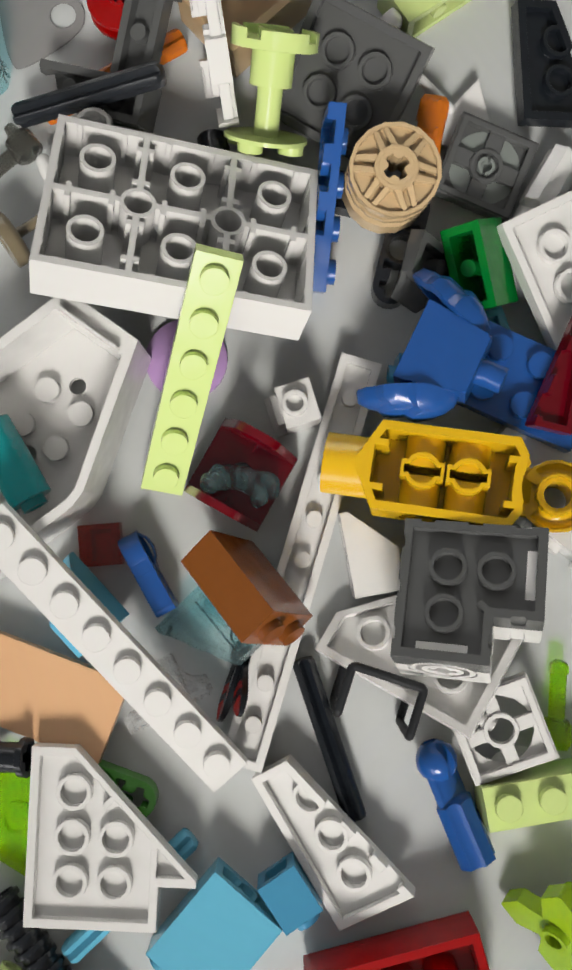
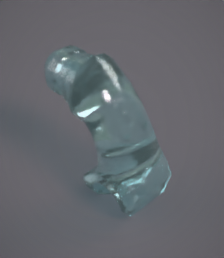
M215 464L209 472L201 476L200 487L209 494H214L218 490H239L250 496L252 507L260 508L268 503V499L273 500L279 496L280 481L274 473L268 471H259L234 464Z

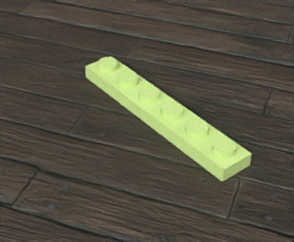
M198 243L195 244L141 479V489L183 495L244 263L243 254Z

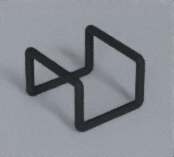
M359 662L349 664L347 669L340 665L329 699L333 715L335 717L342 715L355 671L419 691L409 725L407 726L404 721L409 704L401 700L396 716V724L407 741L413 740L428 695V689L425 684Z

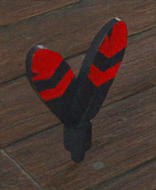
M240 641L235 642L232 658L234 661L218 704L216 718L218 722L224 721L232 701L235 715L242 717L248 699V662L252 644L241 643Z

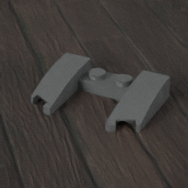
M182 0L124 1L110 73L153 60L158 61L160 64L173 1L182 3ZM42 58L39 64L41 73L46 76L55 74L57 89L110 74ZM157 89L96 108H100L108 113L113 119V124L153 133L162 90Z

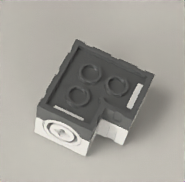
M405 518V547L402 546L399 570L400 592H397L394 616L395 638H392L390 652L392 660L400 674L491 684L494 639L510 640L512 638L522 639L524 642L541 643L545 620L549 528L532 527V529H524L513 525L483 523L482 526L469 525V522L442 520L425 522L422 519Z

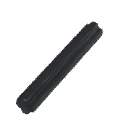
M153 60L15 102L11 106L12 119L16 125L27 128L58 119V114L68 116L89 107H99L154 91L166 85L165 70L162 64Z
M312 656L299 658L294 661L293 669L339 806L354 822L360 821L366 817L365 807L315 660Z

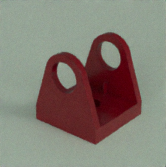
M225 418L184 491L233 520L258 532L298 459L281 443L259 429L240 420ZM246 464L253 470V480L249 485L236 487L231 483L229 474L235 465Z

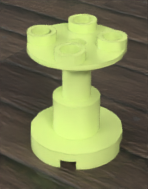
M232 22L230 43L252 49L249 84L257 86L254 127H230L224 130V137L227 138V142L237 145L238 152L260 155L263 152V148L278 149V154L283 156H303L304 147L307 146V139L295 133L279 130L283 89H292L295 55L317 54L320 33L302 29V34L293 33L294 30L288 26L243 22V25L237 22Z

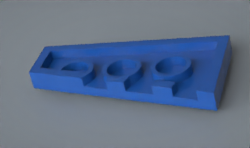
M329 101L321 122L317 167L318 186L313 293H325L327 285H334L336 260L330 259L331 243L338 242L340 216H335L336 199H342L344 172H340L341 155H346L349 128H344L347 103Z

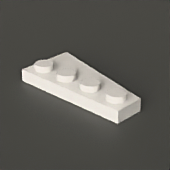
M291 754L263 768L262 773L256 772L251 778L253 784L339 931L414 897L416 887Z

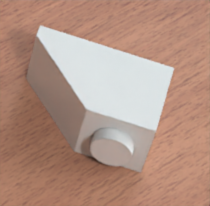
M349 512L339 513L337 517L352 596L357 599L400 591L399 570L401 554L399 547Z

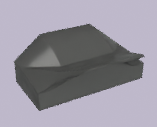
M411 229L400 275L390 297L413 313H418L424 309L428 299L418 288L412 275L424 268L435 271L443 276H449L442 242L425 229Z

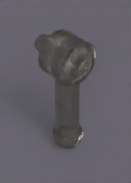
M8 123L4 127L7 139L5 142L6 150L0 154V178L16 164L21 166L28 165L35 161L37 156L42 153L43 145L29 128H18L13 123Z

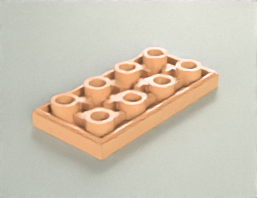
M0 630V727L25 737H31L41 743L80 744L99 764L125 699L92 665Z

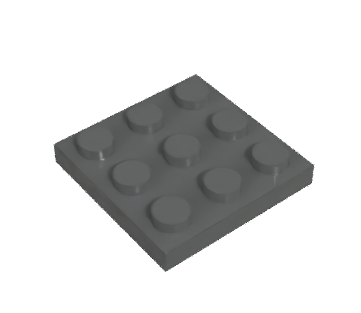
M312 0L299 34H302V29L320 33L318 53L313 55H295L292 89H283L280 122L320 143L321 122L328 102L347 103L344 128H349L346 155L343 156L350 159L356 142L368 129L384 122L400 121L435 48L346 0Z

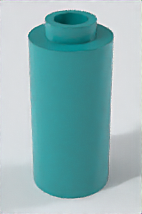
M0 415V491L7 503L15 511L22 509L24 514H28L48 502L45 496L51 491V488L9 415Z

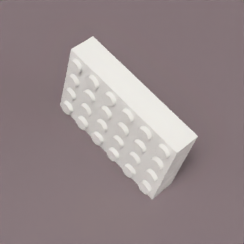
M58 114L29 256L30 293L178 319L195 244L198 243L243 254L244 263L226 328L298 341L312 312L318 170Z

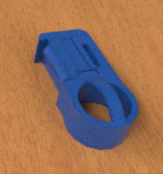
M137 530L119 539V549L155 616L159 618L177 608L179 602L158 567L157 552L153 542Z

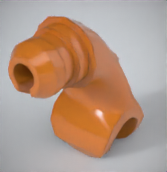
M424 94L420 99L415 121H417V127L421 128L434 141L441 156V144L448 117L449 101L445 96Z

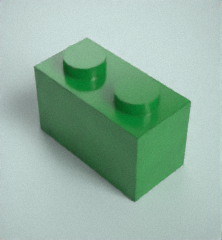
M501 217L476 219L440 231L449 276L463 290L472 291L478 297L484 309L518 301L512 267L496 228L502 224Z

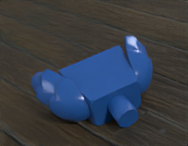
M424 268L414 273L412 277L418 288L428 299V302L393 374L394 383L359 389L356 395L359 405L376 411L383 417H405L413 422H422L445 415L455 407L456 403L465 404L474 385L499 394L508 375L509 368L487 360L491 350L492 336L489 334L488 316L478 297L472 291L463 290L450 276H443L435 271Z

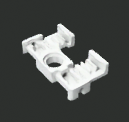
M189 0L192 18L207 16L208 24L202 25L207 58L199 59L206 99L220 97L222 107L216 108L219 128L240 125L221 0Z

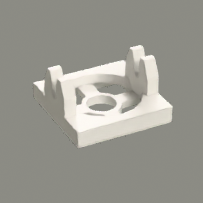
M525 671L502 679L486 709L488 716L484 720L483 728L475 730L471 740L455 732L475 787L559 758ZM501 695L513 698L525 706L528 712L512 717L510 714L500 710L495 696ZM496 718L509 720L513 724V735L510 739L503 742L493 740L488 734L490 723ZM530 727L534 728L532 741L528 747L514 746L518 739L519 731ZM488 742L493 747L500 748L502 752H498L491 759H488L477 752L474 747Z

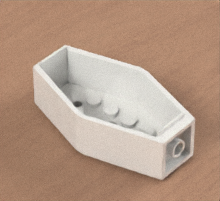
M55 297L0 338V415L8 414L26 446L35 448L36 457L34 460L51 488V491L45 496L48 500L45 505L28 514H24L22 509L16 510V512L46 544L91 511L102 497L152 359L139 340L87 303ZM79 379L84 380L86 383L85 391L81 394H74L71 389L73 382ZM0 491V504H1V503L4 502L6 499L4 498L2 492ZM0 570V580H2L6 575Z

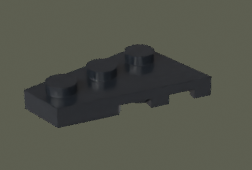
M516 0L511 7L518 126L572 128V56L570 53L572 41L558 4L553 0Z

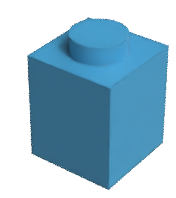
M293 851L258 874L257 891L286 936L297 928L299 931L308 929L319 919L320 913L323 911V902Z

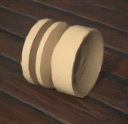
M384 122L368 129L356 142L344 175L342 200L349 216L362 228L377 234L396 233L411 226L435 196L442 178L441 156L434 141L421 128L406 122ZM387 169L390 172H394L398 169L401 172V176L399 178L398 176L393 175L389 178L386 176L385 172Z

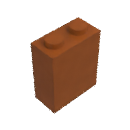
M210 530L181 560L186 570L241 643L287 646L303 634L305 630L303 625L313 617L253 541Z

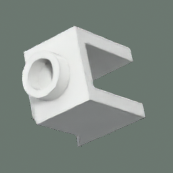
M309 377L275 387L274 395L264 399L276 438L305 430L321 423L322 417Z

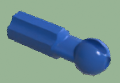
M433 738L426 740L417 749L416 767L422 777L428 780L437 802V813L462 871L468 872L487 867L496 859L494 855L495 850L472 795L469 791H466L457 770V753L450 743L441 739Z

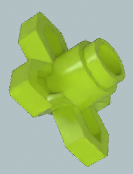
M572 882L548 885L541 898L526 888L510 889L501 902L504 909L517 924L540 935L541 940L538 951L552 969L572 970Z

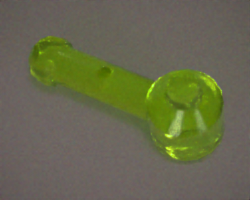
M555 659L549 663L548 668L550 673L548 716L544 717L556 750L568 751L572 746V725L568 719H565L569 666L565 661Z

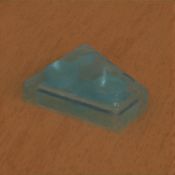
M199 586L155 627L160 634L180 640L191 647L211 653L235 665H242L262 645L241 643Z

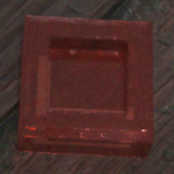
M121 522L77 526L79 558L87 567L125 564L124 557L118 546V540L123 538Z

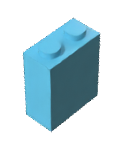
M218 857L198 880L196 889H191L157 929V932L152 935L146 956L150 959V963L155 970H250L280 935L282 929L258 891Z

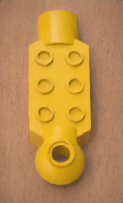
M385 419L382 420L370 437L335 432L328 433L321 465L320 491L322 493L364 498L367 500L372 516L405 520V518L422 519L425 522H435L436 520L469 522V525L482 526L483 523L513 525L519 517H523L531 521L536 527L549 528V532L552 533L569 532L572 530V463L563 460H549L529 468L532 464L529 458L530 454L522 437ZM555 488L560 490L566 499L565 506L563 508L551 507L544 498L546 489Z

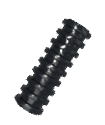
M10 886L0 893V939H7V950L9 952L14 950L16 953L14 956L15 962L23 963L21 970H72L69 964L64 966L65 957L63 954H56L57 945L55 942H48L50 935L47 930L42 932L40 928L23 927L24 897L19 898L17 895L20 892L18 886Z

